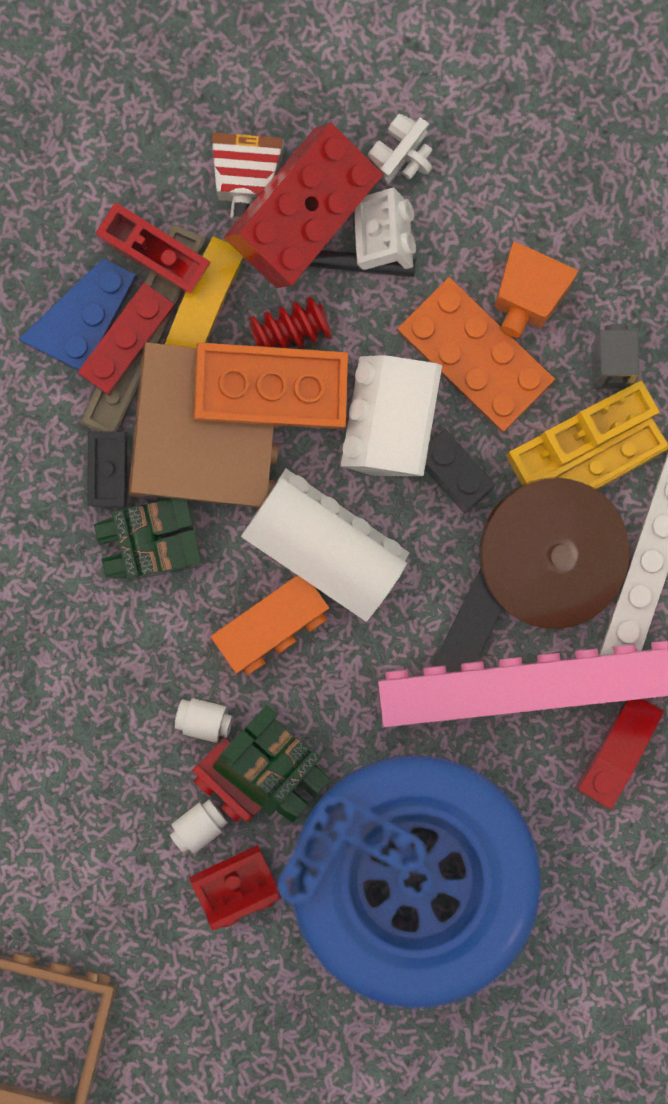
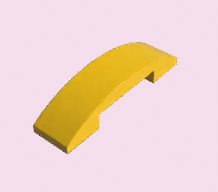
M214 236L212 237L202 256L209 260L211 264L191 294L185 293L165 345L196 348L198 342L207 343L231 284H234L244 257L228 242Z

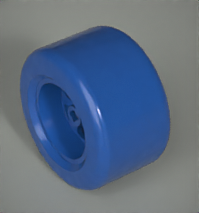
M408 755L375 761L351 772L334 784L311 811L300 832L295 849L320 804L331 795L344 796L409 833L414 827H422L436 831L438 838L432 850L426 854L424 863L420 868L416 869L418 874H425L426 878L420 881L421 888L418 890H414L411 885H404L403 880L409 878V872L398 870L391 865L384 866L373 861L365 850L345 839L342 840L313 895L303 903H292L302 936L319 963L331 976L358 995L378 1003L401 1008L423 1009L455 1003L474 995L499 978L510 967L527 942L536 920L541 895V871L536 845L527 823L511 799L498 786L475 770L454 761L431 756ZM338 802L335 806L328 804L325 808V812L329 814L326 825L323 826L317 821L314 830L325 832L336 841L339 833L331 830L338 820L343 822L347 820L348 815L343 812L345 805L342 802ZM375 821L365 823L360 830L362 841L369 845H376L384 835L382 826ZM392 830L390 838L401 855L399 862L406 864L408 860L416 861L419 855L412 850L411 842L407 846L398 844L394 840L399 836V833ZM319 837L309 839L305 845L307 857L314 861L324 859L329 851L327 842ZM452 852H459L465 865L466 876L460 880L444 879L439 870V862ZM299 857L294 862V865L301 866L302 868L296 878H291L290 888L292 896H295L299 891L306 893L309 887L304 885V879L310 871L315 877L320 870L319 868L307 866ZM368 879L386 880L390 888V897L377 907H371L364 894L363 883ZM439 893H446L455 897L460 903L459 908L446 922L437 920L430 907L431 901ZM401 905L412 906L418 910L419 928L417 931H402L392 926V918Z

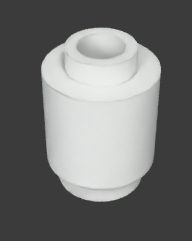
M192 698L191 701L182 699L175 719V729L182 730L183 735L219 743L222 737L228 738L233 723V716L228 715L227 706Z
M209 799L204 804L199 802L174 821L171 826L175 831L170 834V837L183 853L189 849L195 854L223 832L221 828L228 824L217 806Z

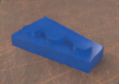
M103 258L19 338L20 342L79 371L111 328L137 276Z

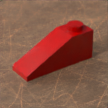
M116 202L95 233L100 242L189 294L193 292L211 264L206 258Z
M644 699L626 700L574 789L602 807L612 809L632 776L664 711Z

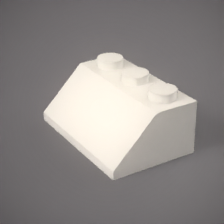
M386 355L359 357L355 373L356 380L352 403L349 408L347 432L343 443L341 467L373 476H424L442 365Z

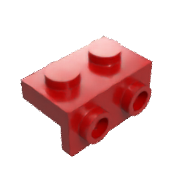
M259 845L189 877L190 884L206 913L212 930L232 926L241 917L254 911L266 910L275 901L281 899L277 882Z

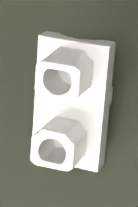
M400 113L396 116L388 128V133L400 141V144L393 151L381 141H378L367 155V159L383 174L380 180L389 185L406 162L408 165L402 174L408 179H411L416 171L425 175L431 171L432 165L426 158L433 151L432 148L427 144H423L418 152L415 151L428 134L426 131L429 126L428 122L421 117L415 122Z

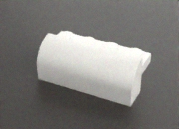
M285 469L271 492L241 535L246 541L366 622L395 585L407 565L405 561L409 555V552L403 549L395 540L387 538L371 527L367 521L356 517L340 506L335 499L324 495L308 484L304 478L293 474L288 469Z

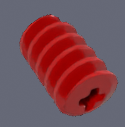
M310 296L306 297L304 310L295 301L291 304L290 315L281 306L277 309L276 320L268 311L263 314V324H260L254 316L249 318V326L256 346L275 348L280 346V348L290 349V342L294 341L299 349H304V337L308 336L313 344L316 345L318 344V332L321 331L328 340L332 339V333L321 302L319 301V305H317Z

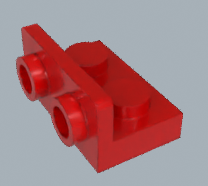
M224 737L192 769L197 775L193 781L208 796L215 792L225 801L221 808L235 822L242 818L248 823L262 806L253 802L212 768L221 753L231 743Z

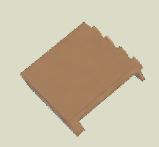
M146 342L142 349L128 496L143 498L146 495L254 507L258 510L275 485L274 480H269L270 465H276L278 456V443H272L274 428L279 429L280 425L193 420L196 348Z

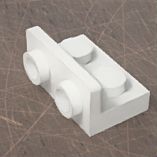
M394 187L366 195L354 210L357 264L363 270L398 261L405 269L412 268V254L416 252V244L411 234L410 221L414 219V211L410 201L404 199Z

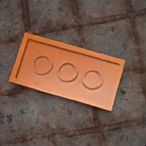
M448 277L397 328V332L428 362L442 365L441 374L503 434L555 381V378L511 336L505 334L500 329L501 326Z
M198 342L196 345L193 420L344 429L346 427L348 352Z

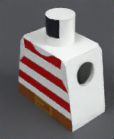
M213 132L212 142L218 200L232 201L230 216L232 221L236 222L279 171L284 152L283 138Z

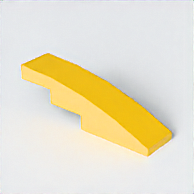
M641 380L580 411L576 416L509 451L505 456L522 485L538 479L559 466L654 417L660 411Z

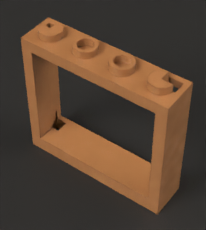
M14 952L13 958L0 955V969L102 994L75 1102L0 1083V1104H88L118 984L109 982V975L96 971H88L87 976L72 973L73 966L65 963L51 961L50 967L36 964V957L25 953Z

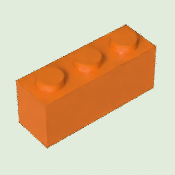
M297 575L210 637L235 673L239 675L244 671L249 676L266 664L263 657L274 649L279 655L294 645L297 641L293 636L306 628L310 633L328 620L324 614L330 611V608L317 589Z

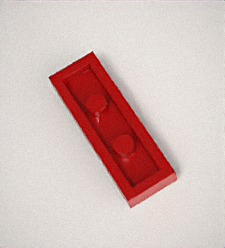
M143 283L79 369L78 374L110 396L142 353L145 343L150 342L173 311L175 305Z

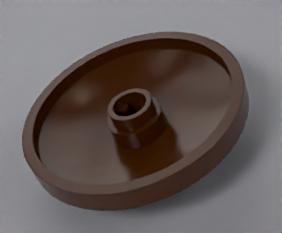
M560 477L541 478L513 489L492 510L484 525L480 539V569L490 594L510 615L540 628H568L595 617L617 595L628 569L629 539L619 512L607 497L598 490L572 479Z

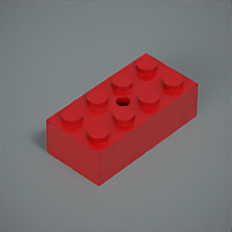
M332 122L316 127L223 238L275 288L293 286L383 174Z

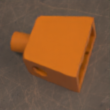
M514 241L507 257L494 306L497 310L507 314L500 329L511 337L520 338L527 323L536 328H542L571 288L579 270Z

